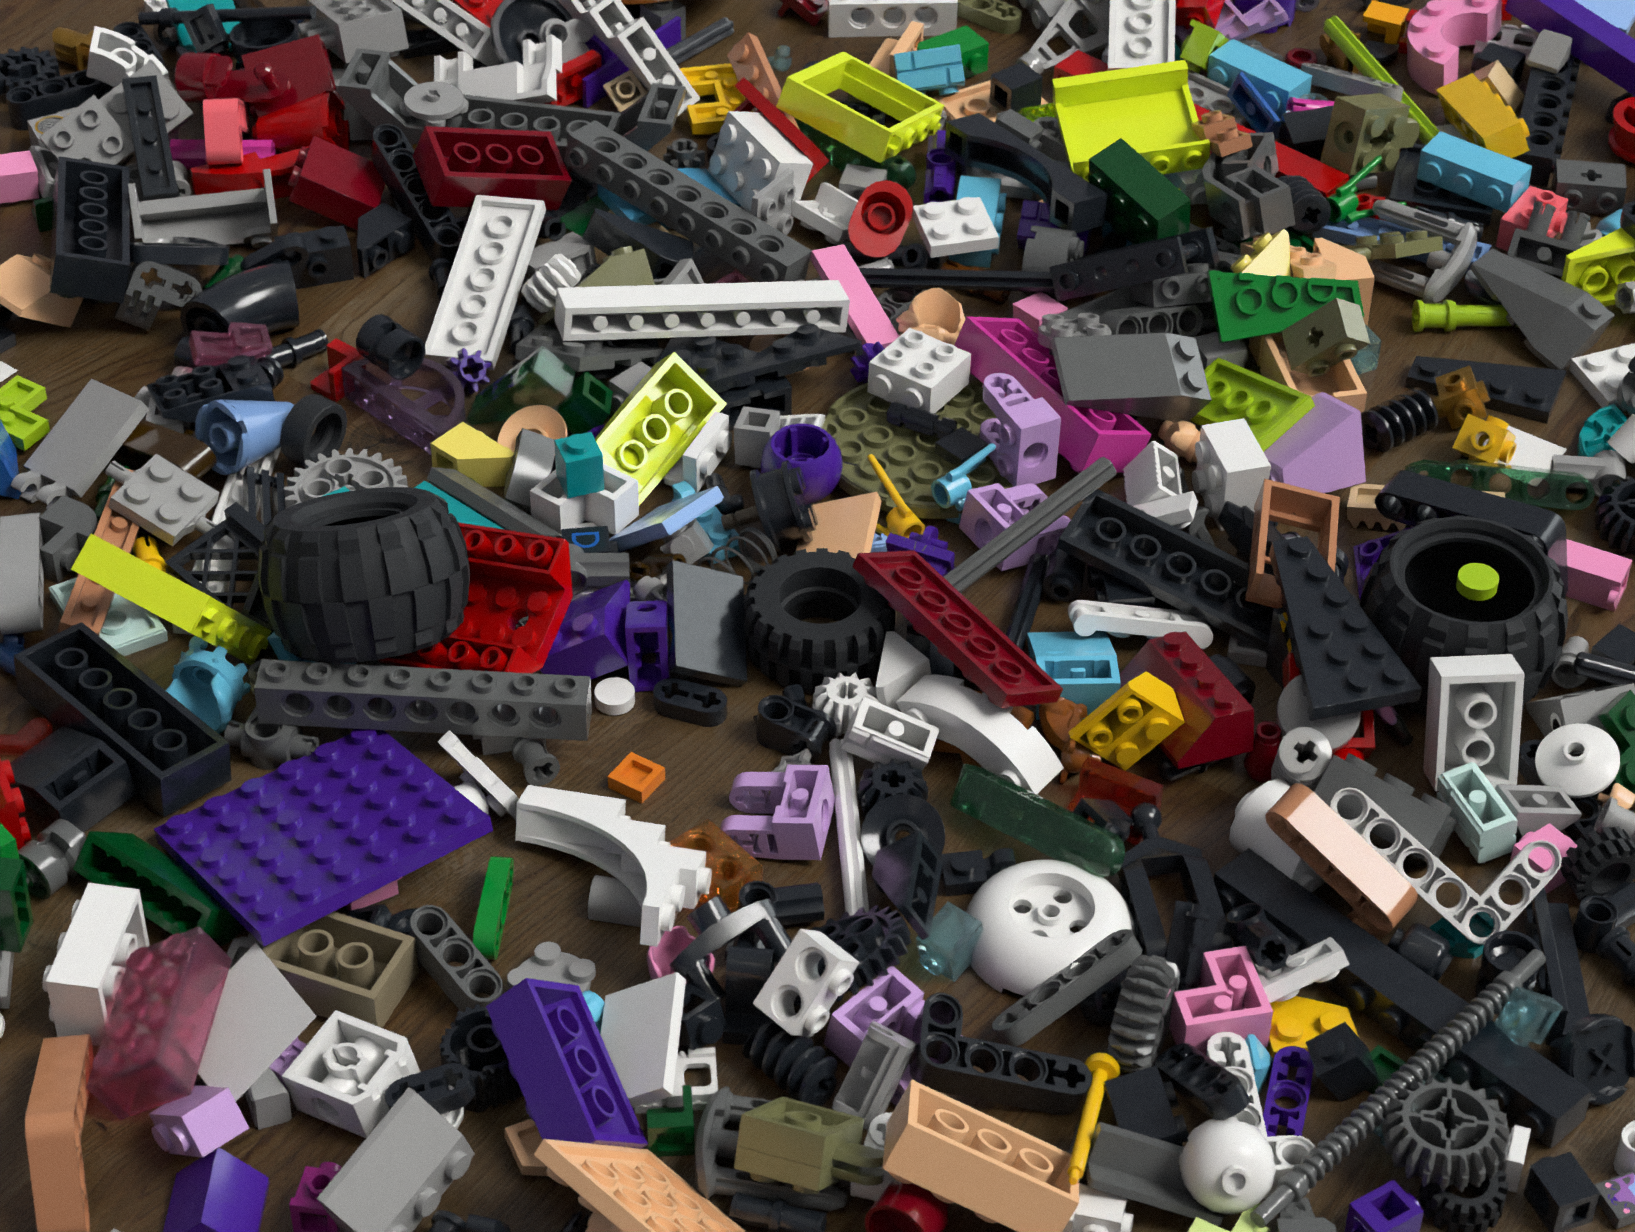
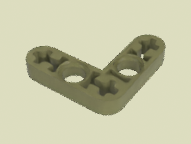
M957 0V16L1003 34H1012L1021 28V10L1016 6L1001 0Z

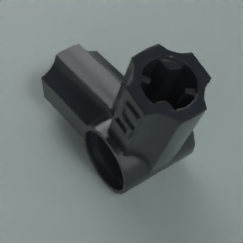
M751 881L742 886L739 891L737 910L755 902L770 899L779 912L776 917L781 925L824 920L823 893L818 882L774 888L771 884L764 881ZM747 930L727 944L725 961H727L729 946L766 948L755 931L750 933Z

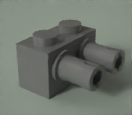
M1535 201L1526 230L1515 228L1507 255L1562 280L1566 255L1584 247L1580 246L1590 216L1580 212L1578 218L1577 211L1569 210L1560 239H1554L1546 235L1556 207L1546 203L1544 209L1543 202Z

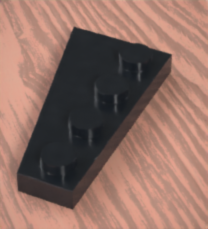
M1416 356L1407 375L1405 388L1413 389L1414 387H1419L1428 394L1439 396L1435 378L1470 365L1476 381L1483 380L1490 401L1484 403L1485 408L1547 424L1564 384L1566 370Z

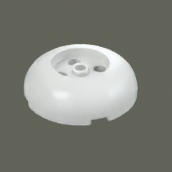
M1032 860L1003 869L989 878L978 889L971 899L964 917L962 940L967 960L980 978L1001 993L1004 989L1026 996L1111 933L1122 929H1129L1135 938L1136 935L1133 917L1127 903L1118 890L1101 875L1071 862ZM1077 926L1080 930L1077 933H1073L1070 928ZM1072 963L1071 969L1079 963Z

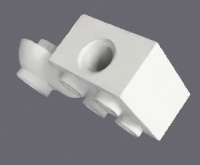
M335 1010L284 1072L282 1078L298 1111L367 1138L389 1111L385 1101V1092L388 1087L402 1077L419 1073L420 1069L406 1037ZM449 1085V1090L454 1089V1087ZM464 1107L441 1115L458 1129L463 1119Z

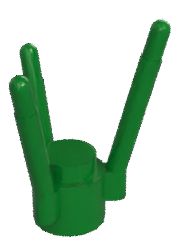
M1376 156L1347 183L1337 188L1334 194L1325 198L1331 207L1329 221L1338 223L1345 219L1348 224H1351L1358 219L1376 215L1372 208L1356 211L1359 202L1355 195L1357 191L1355 185L1382 161L1381 156ZM1404 201L1398 202L1400 204L1406 205V202Z

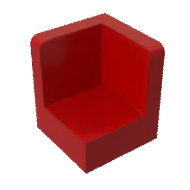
M336 338L326 345L329 368L313 379L310 384L312 390L338 402L365 382L366 375L364 357L358 353L356 348Z

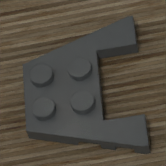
M539 325L516 344L515 359L582 372L612 369L615 363L634 366L641 360L656 364L664 348L638 343L615 348L603 345V340L563 341L558 328Z

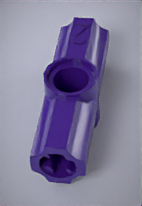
M937 130L933 136L928 138L924 189L925 204L954 200L957 160L944 153L946 130Z

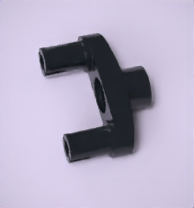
M718 895L687 916V919L699 936L669 965L674 972L679 973L686 979V983L722 1000L726 997V993L705 962L708 961L707 956L749 930L750 933L755 931L766 949H774V962L776 964L781 960L792 940L776 916L779 912L770 899L755 902L731 913Z

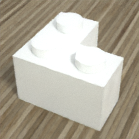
M603 464L604 491L567 499L556 476V470H554L530 490L531 516L560 534L561 529L574 528L586 520L594 522L597 526H608V532L616 535L639 516L638 480Z

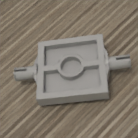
M155 454L142 468L133 472L116 461H112V464L110 463L107 467L105 474L123 484L111 496L109 508L172 547L186 534L196 530L205 534L217 526V524L205 518V516L218 502L219 492L160 455Z

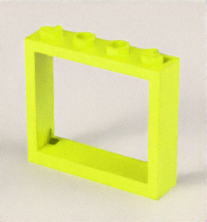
M841 52L788 76L776 108L881 163L892 156L895 157L899 152L909 149L912 145L922 142L925 138L934 135L942 125L940 123L942 117L940 116L945 105L859 59ZM841 89L901 122L887 128L832 99L827 94Z
M92 533L89 535L71 570L215 647L221 646L227 649V653L249 665L255 662L261 649L266 650L267 638L271 630Z

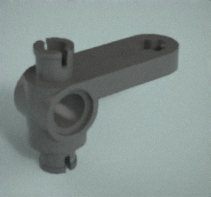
M256 706L246 723L230 720L224 733V739L229 742L230 747H240L243 757H248L255 767L264 770L279 768L281 764L290 760H297L303 756L309 757L319 746L318 737L302 735L300 726L259 724Z

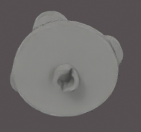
M444 82L418 84L406 92L404 101L400 103V113L402 115L425 120L426 126L444 127L446 119L468 111V101L463 98L462 92L457 87Z
M543 942L535 948V956L524 961L518 968L511 970L507 975L508 987L510 989L523 979L530 978L579 985L581 992L590 990L591 981L596 976L595 964L589 959H580L572 954L561 952L560 946L554 942Z

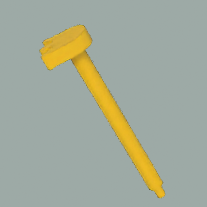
M1107 1053L1092 1054L1085 1061V1065L1089 1068L1092 1075V1083L1088 1089L1067 1169L1068 1181L1072 1185H1076L1078 1179L1082 1178L1105 1090L1110 1100L1104 1081L1119 1077L1120 1066L1118 1061Z

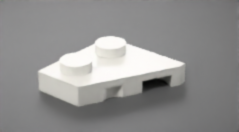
M449 730L438 743L464 771L459 778L464 783H474L488 794L486 797L488 805L497 815L502 817L507 812L516 820L517 802L519 800L517 795L478 757L472 755Z

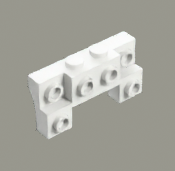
M547 35L546 42L538 44L533 43L529 39L523 40V65L516 61L473 69V57L464 51L458 52V58L447 60L440 55L434 56V82L451 84L457 87L464 95L533 103L557 100L556 74L562 73V41L554 35Z

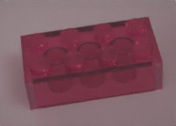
M200 927L181 934H173L166 940L151 946L140 947L131 953L126 961V969L120 987L115 994V1002L109 1020L104 1027V1035L97 1056L93 1060V1068L86 1088L120 1120L183 1098L192 1093L232 961Z

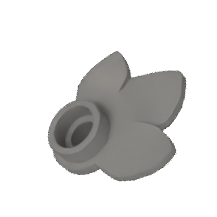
M553 18L545 21L540 26L538 38L540 43L546 42V36L549 35L551 30H554L558 34V39L562 41V64L589 51L585 42L594 35L595 30L581 19H572L564 22Z

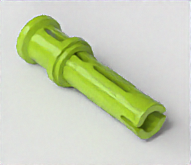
M1415 300L1413 303L1412 325L1415 332H1421L1423 328H1443L1445 332H1451L1456 329V326H1511L1506 319L1508 312L1503 305H1457L1452 300H1445L1443 303H1423L1422 300Z

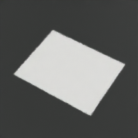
M255 943L169 1035L207 1086L228 1087L235 1101H237L317 1016L258 944Z

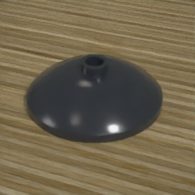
M503 0L494 11L490 25L491 42L497 58L501 64L517 61L523 65V40L529 39L535 44L540 43L538 32L540 26L545 21L556 18L568 22L573 19L571 14L557 0ZM551 30L549 35H554L558 38V34Z

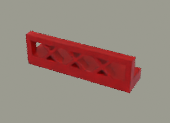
M743 77L735 85V88L746 99L734 111L750 112L755 107L756 112L762 113L813 163L806 182L807 184L829 162V159Z

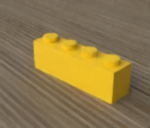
M1471 73L1436 89L1445 118L1468 142L1510 158L1530 151L1526 140L1530 133L1524 119H1518L1511 106H1505L1499 94L1491 92L1486 81L1481 82Z

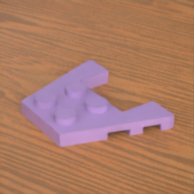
M1225 0L1215 30L1220 31L1229 41L1231 39L1238 41L1288 21L1289 18L1286 11L1276 0H1264L1245 14H1242L1230 0ZM1175 26V37L1182 44L1184 39L1191 35L1194 29Z

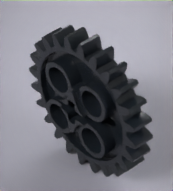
M874 906L867 913L864 907H861L854 915L850 916L848 912H844L839 920L834 921L832 918H829L826 925L812 928L813 931L822 932L860 962L853 972V982L845 992H851L853 995L858 994L859 988L865 985L873 986V979L876 976H887L889 973L886 968L899 965L898 957L907 954L906 946L912 943L909 937L911 932L903 916L900 915L898 910L892 912L889 906L881 911L878 906ZM823 957L819 960L817 966L820 977L825 971V960ZM799 994L794 1000V1006L801 1004ZM842 994L841 996H838V997L836 998V1001H837V1002L841 1001L842 998H843V996H844V994Z

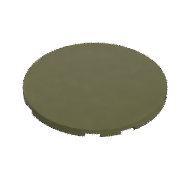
M974 380L935 413L940 415L939 419L941 420L942 417L956 420L958 422V429L963 427L978 438L980 437L982 422L987 419L997 418L983 401V384ZM868 382L847 392L831 405L822 429L835 439L842 454L843 469L837 484L840 488L851 496L877 491L882 501L880 510L890 512L893 508L897 507L867 459L869 454H873L905 504L918 518H959V514L962 511H958L955 505L949 508H942L932 495V482L957 468L935 453V442L940 440V438H937L938 434L935 433L934 436L907 429L904 423L902 426L889 423L886 414L892 402L869 393ZM988 455L984 463L966 475L971 482L972 489L999 483L1004 489L1013 487L1005 477L1000 475L996 465ZM844 462L854 463V464H858V465L846 464V463H844Z

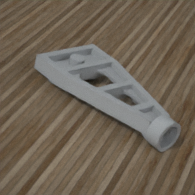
M1066 0L1030 51L1020 57L1016 64L1023 62L1039 75L1054 70L1055 65L1077 50L1089 55L1109 45L1110 0ZM1081 11L1097 28L1098 32L1085 39H1080L1068 26V23L1076 12ZM1056 33H1059L1072 47L1061 55H1056L1047 45V42Z

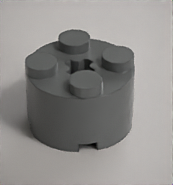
M1033 225L1030 231L1036 235L1035 239L1027 238L1022 271L1050 272V266L1080 260L1084 253V241L1077 237L1076 231ZM1022 291V295L1024 296H1031L1033 294L1038 293ZM1043 292L1057 300L1055 292Z

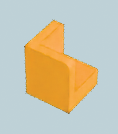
M1372 0L1363 14V21L1368 23V31L1385 35L1384 43L1398 45L1399 36L1405 37L1407 22H1404L1409 13V9Z

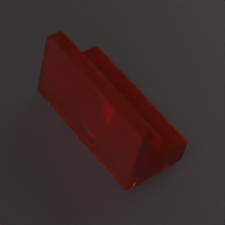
M1087 757L1080 767L1078 792L1066 808L1065 817L1069 819L1081 798L1112 800L1128 816L1135 805L1143 802L1154 804L1161 812L1164 785ZM1089 816L1084 825L1091 827L1094 820ZM1130 826V835L1126 841L1138 845L1143 841L1142 834L1135 832Z

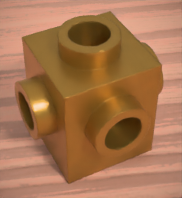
M1470 365L1435 378L1439 396L1433 398L1440 418L1447 416L1452 430L1463 425L1467 414L1480 419L1487 417L1484 403L1490 401L1483 380L1476 381Z

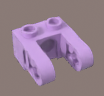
M1005 373L988 375L984 379L983 401L997 418L987 419L982 422L979 438L988 443V445L991 443L996 445L995 450L988 454V456L996 465L998 472L1013 487L1028 483L1037 484L1056 478L1061 417L1043 397L1033 399L1013 376Z
M999 483L967 490L959 528L981 549L1048 497L1033 483L1006 489ZM1065 515L1061 516L1003 560L997 567L1004 571L1028 565L1030 557L1034 553H1039L1040 555L1047 554L1049 556L1056 549L1059 537L1071 519Z
M787 765L785 772H743L734 778L729 800L737 810L745 813L774 815H732L726 817L721 823L717 836V845L722 852L733 857L821 860L835 806V797L828 765Z
M894 966L887 968L889 973L887 976L876 977L873 980V986H865L858 994L854 995L831 1014L824 1045L849 1067H851L872 1021L912 1040L914 1023L925 1002L923 1000L924 992ZM932 1018L936 1023L943 1024L940 1020ZM928 1057V1058L931 1059L934 1063L941 1064V1063H940L939 1061H937L936 1059L931 1058V1057ZM909 1064L891 1099V1102L895 1105L898 1104L908 1084L913 1080L910 1075Z

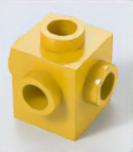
M1467 414L1452 448L1460 454L1469 457L1467 464L1487 472L1490 466L1501 471L1504 463L1508 464L1513 458L1517 444L1514 442L1516 436L1507 430L1509 426L1507 422L1488 415L1485 421Z

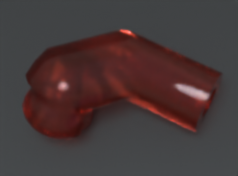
M34 718L16 734H0V754L22 755L52 734V724L47 719Z

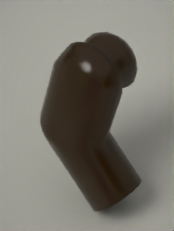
M681 553L649 555L641 562L636 561L629 566V579L636 584L645 576L659 579L666 574V566L672 560L686 563V559Z

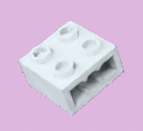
M909 328L869 362L868 392L888 402L905 404L908 410L910 407H914L935 414L969 384L971 353L928 336L921 331Z

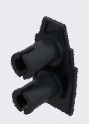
M1226 501L1217 520L1229 536L1227 540L1237 550L1236 555L1244 562L1250 564L1255 512L1246 505L1240 507L1230 501ZM1268 521L1265 556L1270 557L1269 553L1272 542L1300 537V535L1295 531L1281 534L1275 528L1278 522ZM1265 563L1264 572L1274 575L1272 565Z

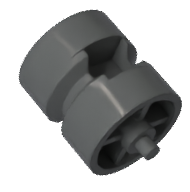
M57 819L38 834L37 841L31 840L18 850L19 858L24 861L28 891L38 898L48 899L67 883L68 877L73 878L78 874L73 868L86 840V835L83 831H80L76 826L64 819Z

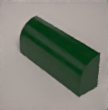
M89 831L73 870L95 884L139 889L144 916L194 949L219 948L230 942L244 928L177 861L133 833Z

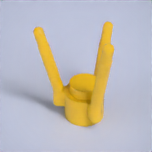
M869 454L867 456L869 463L897 506L886 517L887 527L885 528L877 523L875 532L880 535L883 533L887 537L889 533H893L909 538L911 532L923 534L925 525L905 504L875 456Z

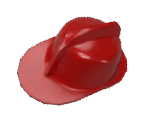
M888 180L874 182L864 190L848 225L849 240L856 250L865 256L880 258L890 255L897 249L913 213L912 198L907 190L898 183Z

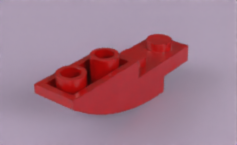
M300 149L261 159L256 152L243 155V164H205L190 168L194 195L265 188L263 169H270L274 199L288 197L293 187L287 185L296 166L294 164Z

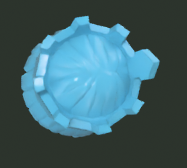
M194 636L189 641V651L186 653L182 651L178 664L173 665V681L166 691L215 732L220 734L229 725L233 709H235L238 701L242 700V697L250 691L251 685L243 682V676L248 669L244 663L234 667L225 659L227 649L218 646L213 652L206 651L205 648H207L208 642Z

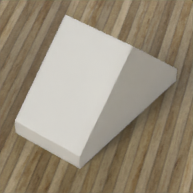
M886 631L875 688L878 703L898 711L900 709L896 701L924 675H931L929 659L896 632Z

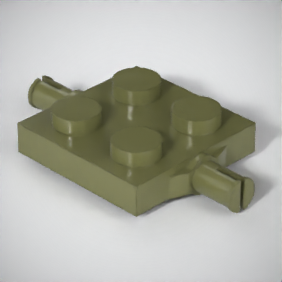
M1427 230L1406 232V237L1400 231L1379 233V240H1377V235L1356 237L1355 244L1343 245L1347 249L1366 256L1368 263L1374 259L1401 258L1443 250L1442 236H1428Z

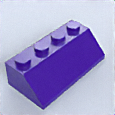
M525 978L486 1006L492 1020L493 1033L502 1043L509 1060L510 1073L521 1088L526 1100V1111L535 1122L542 1140L549 1139L641 1149L648 1145L579 985Z

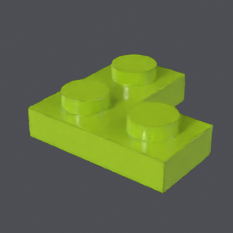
M16 375L0 388V420L15 446L26 451L49 433L50 427L48 419L31 412L47 399L45 387L19 375Z

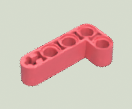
M239 98L204 99L203 119L207 164H243L242 134H249L250 131L247 103Z

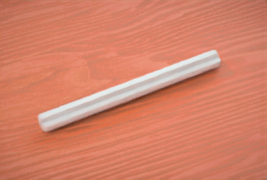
M834 738L829 743V755L835 797L845 912H848L851 916L861 907H864L867 913L869 911L861 843L853 755L840 749L843 739Z

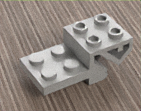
M149 61L128 78L157 75L166 129L169 136L193 118L194 113L154 64ZM122 83L99 100L93 95L39 136L42 143L57 161L59 156L125 167L136 163Z

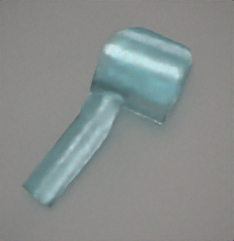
M785 45L777 47L774 56L767 57L770 66H773L778 71L788 70L791 66L792 58H782L789 56L790 47Z

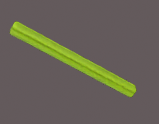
M1332 16L1330 19L1325 20L1323 30L1364 76L1398 85L1338 16ZM1403 90L1401 102L1410 106L1408 118H1412L1419 123L1420 131L1418 138L1424 145H1427L1440 131Z

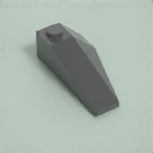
M1493 248L1470 267V270L1489 296L1495 301H1500L1508 312L1506 319L1511 326L1517 325L1526 337L1524 344L1530 352L1551 369L1564 370L1570 365L1572 358L1580 357L1596 344L1615 315L1588 292Z

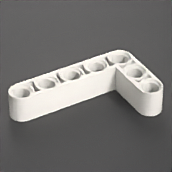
M1344 788L1335 793L1331 800L1330 808L1339 816L1337 803L1343 796L1353 795L1361 801L1362 813L1359 817L1353 820L1341 818L1415 888L1417 894L1473 943L1484 945L1487 938L1491 935L1505 931L1556 875L1561 867V854L1554 844L1544 840L1530 842L1522 848L1479 896L1362 791L1357 788ZM1386 824L1392 828L1395 834V841L1392 846L1387 849H1378L1371 843L1370 832L1374 826ZM1537 847L1548 850L1552 857V865L1543 873L1532 870L1528 862L1530 852ZM1418 853L1427 860L1428 868L1425 875L1421 878H1411L1404 872L1403 861L1409 854ZM1509 879L1517 881L1523 890L1521 900L1514 905H1507L1499 897V887L1504 881ZM1446 882L1455 884L1461 894L1458 904L1451 908L1441 906L1436 899V890L1441 884ZM1485 912L1493 919L1494 926L1489 935L1477 937L1470 931L1469 921L1475 913Z

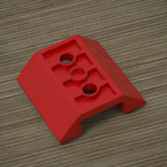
M458 522L466 542L470 568L468 603L463 611V623L449 637L439 643L412 653L379 659L378 661L403 667L534 673L542 669L573 598L569 542L563 538ZM528 616L527 623L515 630L518 621Z

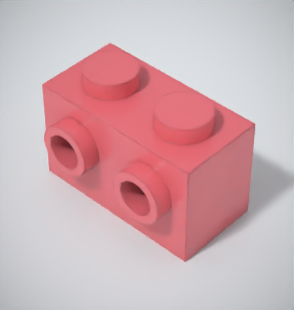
M1530 186L1501 218L1496 247L1508 251L1515 228L1526 230L1535 201L1543 202L1544 209L1546 203L1556 207L1546 236L1554 238L1557 233L1562 234L1568 216L1566 213L1568 199L1558 196L1552 191Z

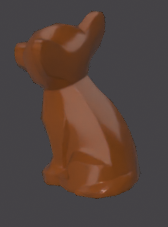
M1059 697L1055 703L1039 705V720L1042 732L1051 744L1062 751L1060 759L1064 768L1059 773V784L1065 783L1068 773L1084 772L1089 766L1100 765L1102 760L1100 755L1070 738L1069 731L1080 723L1083 718L1088 716L1087 706L1083 703L1076 704L1064 697Z

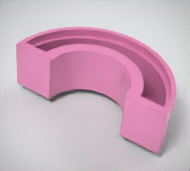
M1502 0L1429 1L1427 6L1423 7L1413 16L1408 25L1407 69L1411 78L1420 87L1435 95H1438L1436 89L1458 80L1459 46L1475 45L1476 40L1488 42L1501 30Z

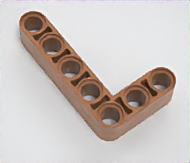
M90 1034L44 1038L25 1116L26 1145L38 1232H90L89 1206L80 1140L94 1070L93 1046Z

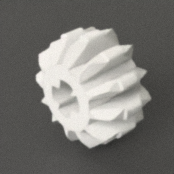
M562 253L555 254L522 286L521 293L525 296L526 301L540 313L548 312L556 304L557 288L574 287L580 281L581 273L576 269V265Z
M839 672L836 679L824 677L823 683L815 687L812 709L821 710L833 718L837 727L836 737L838 738L846 733L852 714L863 697L878 702L876 688L871 684L870 678L859 680L856 672L850 677L843 676Z

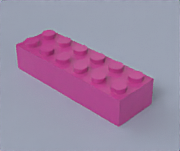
M966 317L954 346L971 353L970 374L974 375L983 385L984 379L990 374H1009L1023 386L1033 399L1043 397L1061 417L1058 453L1070 462L1073 470L1081 473L1099 458L1105 457L1112 462L1116 469V474L1124 472L1123 469L1147 446L1152 434L1129 414L1065 405L1054 355H1049V348L1038 343V335L1019 318Z

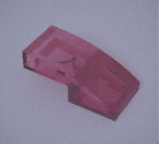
M230 322L228 333L191 331L189 338L194 366H216L227 363L230 358L239 355H254L258 359L271 354L273 349L267 326L262 324Z

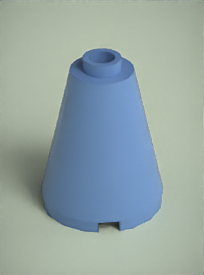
M216 399L209 404L203 405L196 417L195 435L196 439L208 445L216 456L217 463L212 470L222 475L237 473L281 447V431L286 417L294 405L290 402L226 399Z

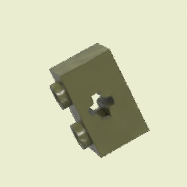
M1335 298L1281 331L1291 370L1307 374L1310 377L1326 374L1330 367L1342 360L1355 357L1357 351L1370 344L1360 305L1339 298Z

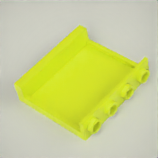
M1186 60L1052 79L1053 106L1067 160L1070 164V171L1088 181L1089 158L1120 138L1136 150L1161 174L1202 169L1210 157L1209 139L1200 140L1193 131L1191 124L1199 120L1188 86Z

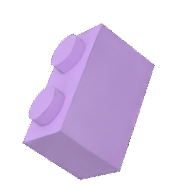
M195 1085L149 1113L155 1125L152 1127V1134L156 1142L164 1151H169L170 1154L204 1157L249 1129L228 1087Z

